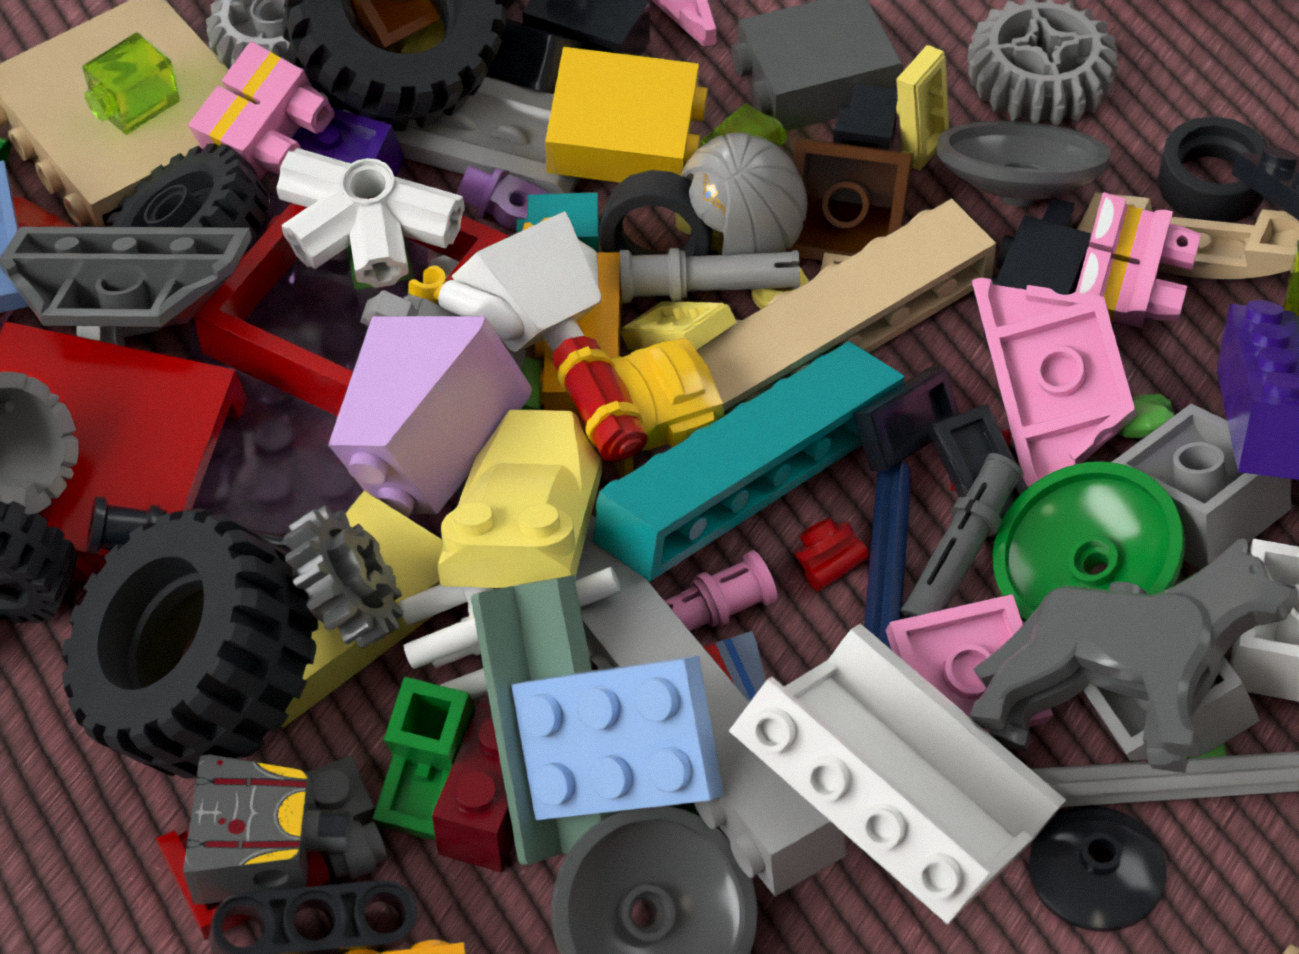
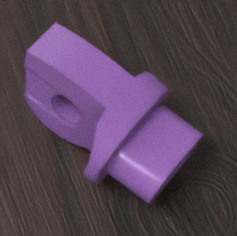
M468 165L457 192V195L463 196L465 203L478 208L477 217L483 219L486 212L492 215L502 226L512 230H517V219L528 218V195L550 194L528 181L509 175L507 170L495 168L491 175Z

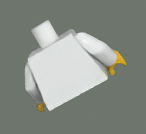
M565 211L553 217H546L536 225H532L531 222H525L521 232L476 252L452 275L454 280L446 282L444 270L439 266L433 265L423 271V283L412 279L409 281L408 294L420 297L421 299L425 298L456 315L485 316L499 338L514 352H519L545 339L552 353H554V350L564 340L571 337L584 336L577 321L601 303L597 253L593 248L578 240Z

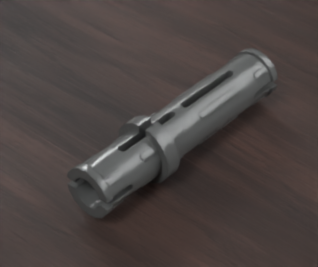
M996 453L987 455L985 463L966 497H959L952 507L951 512L954 518L929 559L906 603L901 607L900 614L902 619L947 609L987 536H994L1000 528L1002 520L999 515L1017 483L1024 475V472H1021L1022 468L1013 460Z

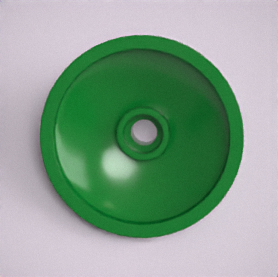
M1086 462L1067 466L1033 483L1013 502L1002 519V524L997 531L993 547L995 579L1003 596L1013 594L1020 617L1024 622L1033 614L1043 598L1051 590L1061 586L1108 590L1110 584L1114 582H1128L1143 588L1149 595H1153L1173 587L1179 576L1185 555L1184 527L1179 512L1169 494L1156 480L1147 474L1127 465L1113 462ZM1108 564L1107 568L1101 573L1090 575L1091 570L1096 565Z

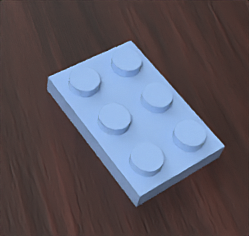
M699 655L528 680L511 685L535 820L710 801L724 796Z

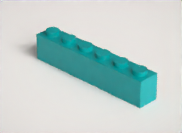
M850 341L827 355L818 356L810 365L787 379H780L769 390L747 403L744 402L737 405L731 413L706 428L697 429L688 439L664 453L654 455L645 465L620 480L616 479L608 483L599 492L596 501L597 514L593 542L649 582L861 446L862 441L853 413L904 383L905 376Z

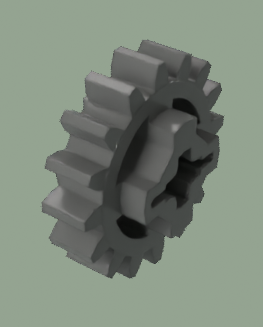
M324 505L318 510L316 508L289 525L291 532L284 536V541L292 551L285 555V560L292 566L293 577L295 578L293 582L296 587L304 590L308 598V609L318 620L324 623L328 631L338 627L344 643L350 644L356 640L361 648H365L399 628L397 619L403 616L404 611L395 600L400 598L402 594L396 587V578L393 575L394 572L391 566L385 564L380 554V544L370 533L364 530L360 524L351 527L345 512L340 510L333 514L328 505Z

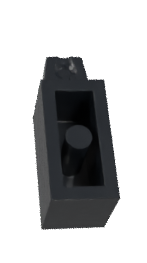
M1054 197L1051 199L1043 219L1024 215L1015 237L1006 234L1002 241L996 262V268L1001 269L998 278L988 276L987 279H991L993 285L1024 290L1027 289V285L1051 288L1054 292L1061 295H1069L1076 292L1092 234L1071 228L1073 219L1071 214L1074 211L1075 203Z

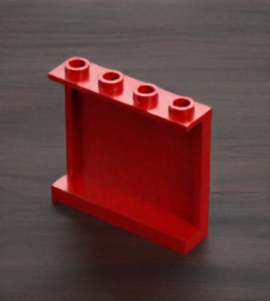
M6 321L0 333V372L9 371L27 374V377H33L49 387L50 393L60 397L58 402L65 404L72 416L76 428L72 435L78 439L79 450L77 464L70 467L74 474L71 479L66 480L67 487L57 499L50 498L52 504L38 512V514L48 520L46 526L58 527L65 534L63 539L71 540L75 546L74 552L78 553V560L72 578L87 582L92 573L99 574L107 563L104 557L111 551L100 549L98 554L86 553L88 527L95 496L106 497L110 505L147 510L151 504L160 505L162 509L167 510V513L191 510L226 416L240 419L247 396L235 369Z

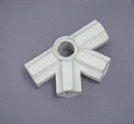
M296 148L294 152L288 151L280 166V177L276 187L280 200L307 207L281 225L284 237L291 245L295 255L305 266L316 269L351 245L357 282L370 284L374 288L395 285L397 280L409 274L403 236L442 248H446L448 244L453 245L460 230L462 214L465 208L463 196L395 177L390 167L378 159L366 158L350 164Z

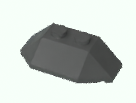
M20 227L1 255L0 266L43 326L164 327L188 323L233 274L252 236L250 228Z

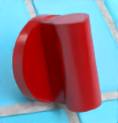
M831 517L815 523L800 533L799 538L803 544L794 551V555L805 570L804 574L807 582L817 592L869 558L866 546L855 536L850 523L846 521L836 525Z

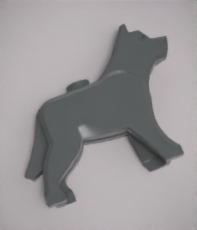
M1242 538L1233 543L1220 556L1195 575L1174 587L1153 595H1149L1143 588L1128 582H1114L1110 584L1108 590L1077 586L1058 587L1051 590L1043 598L1033 614L1003 646L973 669L979 680L986 687V690L979 700L974 701L970 716L980 727L991 729L990 735L1005 748L1027 751L1031 740L1028 726L1031 717L1070 700L1090 683L1112 692L1148 701L1143 742L1146 745V754L1151 768L1185 773L1188 764L1186 756L1197 758L1201 745L1193 728L1192 716L1213 685L1225 652L1243 633L1258 625L1285 620L1297 601V587L1272 580L1266 564L1259 557L1252 555L1251 550H1248L1247 540Z

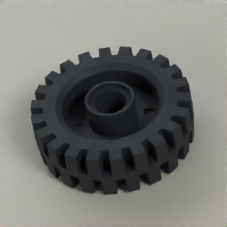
M215 143L207 144L204 149L200 146L189 149L186 157L181 153L170 158L167 168L159 165L152 170L153 178L148 182L142 180L135 186L136 193L133 196H124L118 204L121 211L111 213L106 223L109 227L250 228L252 239L249 244H251L257 236L254 228L262 226L266 218L263 212L268 210L269 201L266 198L268 192L250 167L233 149L224 144L218 147Z
M0 501V620H4L5 616L14 623H26L27 619L33 623L43 622L44 618L49 620L57 613L77 564L78 553L74 552L75 546L71 540L63 539L65 534L58 527L46 526L47 519L38 513L30 515L24 513L26 507L15 501L9 504Z

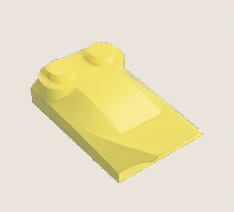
M509 410L504 415L490 439L476 455L457 508L446 515L441 523L443 550L438 562L441 586L504 588L571 575L576 577L602 475V463L600 456L589 442L579 418L574 412Z

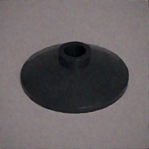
M1078 807L1053 817L1034 839L1029 856L1030 880L1037 896L1045 907L1066 923L1090 931H1117L1137 924L1146 918L1157 906L1166 883L1165 857L1155 837L1133 817L1106 807ZM1089 853H1104L1112 858V860L1107 863H1100L1093 860Z

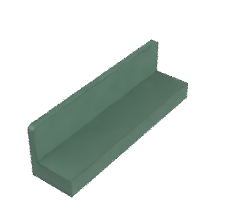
M574 575L474 593L471 596L516 851L521 865L534 864L561 854H568L572 846L587 830L604 818L617 813V811L535 820L511 685L528 680L592 671Z

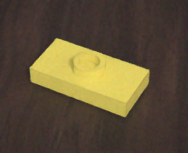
M928 45L896 79L898 94L896 114L900 120L901 147L904 152L914 153L912 168L917 170L924 167L935 155L939 135L949 129L944 51Z
M661 301L624 326L620 333L628 350L644 349L657 343L687 338L693 347L698 350L737 322L728 304Z

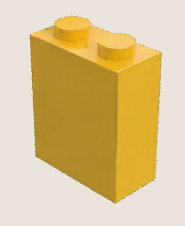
M563 47L545 139L546 172L548 174L619 183L631 175L649 170L667 171L680 175L690 157L700 147V135L691 134L693 121L704 122L708 88L698 87L699 64Z

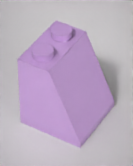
M485 316L372 317L328 445L364 491L406 517H409L411 514H438L467 478L476 455L490 439L504 415L509 410H521L530 398L532 387Z

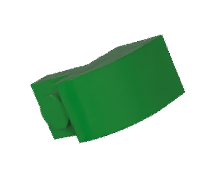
M404 677L384 737V742L393 757L373 815V821L377 826L436 841L432 813L476 711L468 692Z

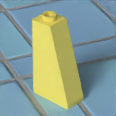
M363 491L346 512V516L351 527L360 524L380 544V554L385 564L391 566L394 572L393 575L396 578V587L402 594L395 602L399 605V601L440 585L438 562L443 550L442 539L368 492ZM402 616L397 619L398 629L365 648H361L356 640L350 644L344 643L338 627L328 631L324 623L318 620V630L313 631L311 637L317 646L314 663L307 664L302 677L307 681L300 699L293 697L285 711L289 717L281 727L287 726L431 617L408 625Z

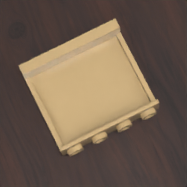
M129 0L0 63V127L5 126L8 130L10 141L23 161L30 158L34 161L38 176L48 192L54 194L58 191L62 195L65 208L77 227L85 225L87 227H105L103 215L118 208V204L124 196H133L136 193L134 187L142 180L148 182L153 178L152 170L159 165L167 168L170 158L179 153L186 157L189 149L200 146L189 129L188 124L217 85L226 89L221 80L229 69L224 64L222 65L218 62L216 55L166 0ZM129 44L131 51L113 62L132 64L135 66L136 72L104 92L103 84L120 73L99 71L97 63Z

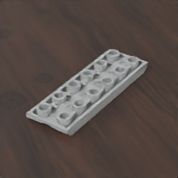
M485 77L475 95H469L464 106L452 116L445 115L442 111L436 124L420 128L417 126L416 120H410L405 131H394L405 159L464 174L468 165L492 175L495 168L509 171V175L528 181L550 194L573 193L580 180V177L548 174L546 172L545 139L554 95ZM320 92V94H322L328 100V97L322 92Z

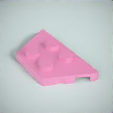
M986 278L972 280L1019 464L1022 468L1021 471L1024 472L1023 479L1027 487H1030L1042 477L1056 470L1083 463L1137 417L1112 324L1103 296L1077 292L1061 295L1054 292L1051 288L1027 285V289L1024 290L993 285L992 280Z

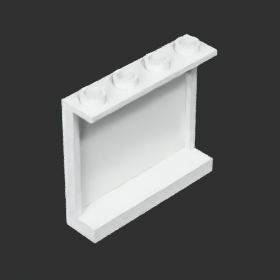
M861 624L848 632L827 661L783 687L773 677L768 678L729 730L730 733L947 924L1027 849L1066 802V799Z

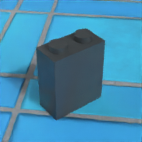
M816 0L738 20V43L733 44L731 47L732 61L736 73L739 77H747L750 83V95L754 109L758 115L765 114L774 134L838 118L840 105L851 106L855 83L897 89L896 79L901 75L902 62L868 0Z

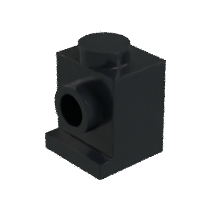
M855 83L851 106L840 105L838 120L835 122L833 142L892 150L897 128V89Z

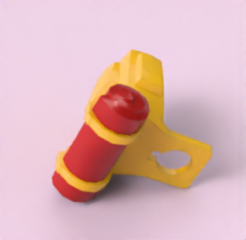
M587 336L566 339L554 350L552 362L558 371L557 378L564 391L569 393L586 426L585 432L594 447H597L604 461L614 463L621 478L634 471L633 456L642 450H650L666 444L673 448L688 439L697 429L706 428L725 416L723 403L709 368L687 338L657 343L647 348L633 351L630 355L610 358L606 351L601 350L594 338Z

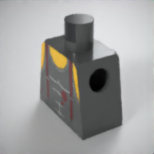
M215 755L200 756L183 870L194 904L223 902L229 896L239 893L306 887L311 852H349L351 843L350 811L315 810V799L309 774L298 769Z

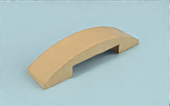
M1095 193L1077 230L1092 234L1103 193ZM1116 195L1126 198V205L1153 212L1150 198ZM1262 209L1255 225L1172 217L1171 224L1180 225L1201 234L1192 270L1160 262L1158 271L1194 278L1244 279L1269 276L1299 267V221L1285 211Z

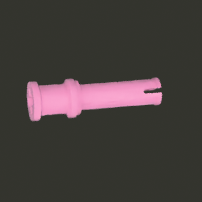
M752 550L743 555V562L712 576L707 572L695 576V580L690 582L691 588L665 600V602L687 629L691 631L706 624L711 628L725 626L729 623V616L760 602L766 606L773 604L777 601L778 595L767 565L762 557Z

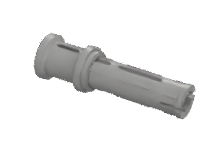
M670 248L668 254L632 256L629 250H620L622 303H631L634 297L670 296L672 301H681V298H687V292L791 287L797 289L800 287L798 250H792V252L686 256L685 251H679V248Z

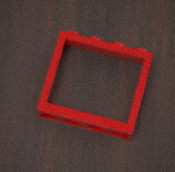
M290 203L282 214H278L271 219L263 236L248 253L243 254L233 274L195 314L194 321L203 354L338 417L353 371L244 321L298 258L284 237L281 225L307 207ZM462 215L460 230L453 245L448 244L446 248L408 237L405 238L459 262L446 278L447 282L454 280L452 275L476 252L509 236Z

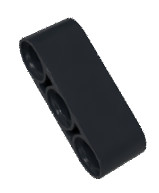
M385 880L239 893L229 896L218 905L212 917L208 940L214 954H344L356 949H372L379 953L391 952L399 947L411 932L417 919V906L414 896L406 887L397 882ZM375 902H386L393 906L400 918L399 929L389 934H382L372 930L366 923L364 916L365 907ZM303 909H318L329 918L331 933L321 940H308L302 937L295 929L294 915ZM238 914L248 915L259 924L261 938L254 945L237 947L229 943L224 937L222 931L223 923L231 916Z

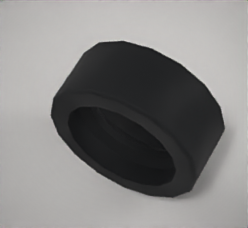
M1217 116L1194 118L1177 126L1166 138L1157 180L1162 198L1175 212L1189 219L1233 223L1251 215L1261 204L1264 196L1242 181L1226 184L1203 181L1191 175L1183 167L1182 163L1192 158L1209 156L1224 159L1235 164L1238 153L1262 154L1263 149L1268 147L1267 142L1253 128L1229 118Z
M655 170L634 174L622 181L613 189L605 205L600 224V246L602 251L620 252V250H629L632 256L668 254V252L650 251L635 244L625 234L623 229V220L631 210L644 206H658L678 213L690 225L691 238L679 251H685L686 256H708L713 229L697 216L692 207L691 199L689 198L692 181L673 172Z

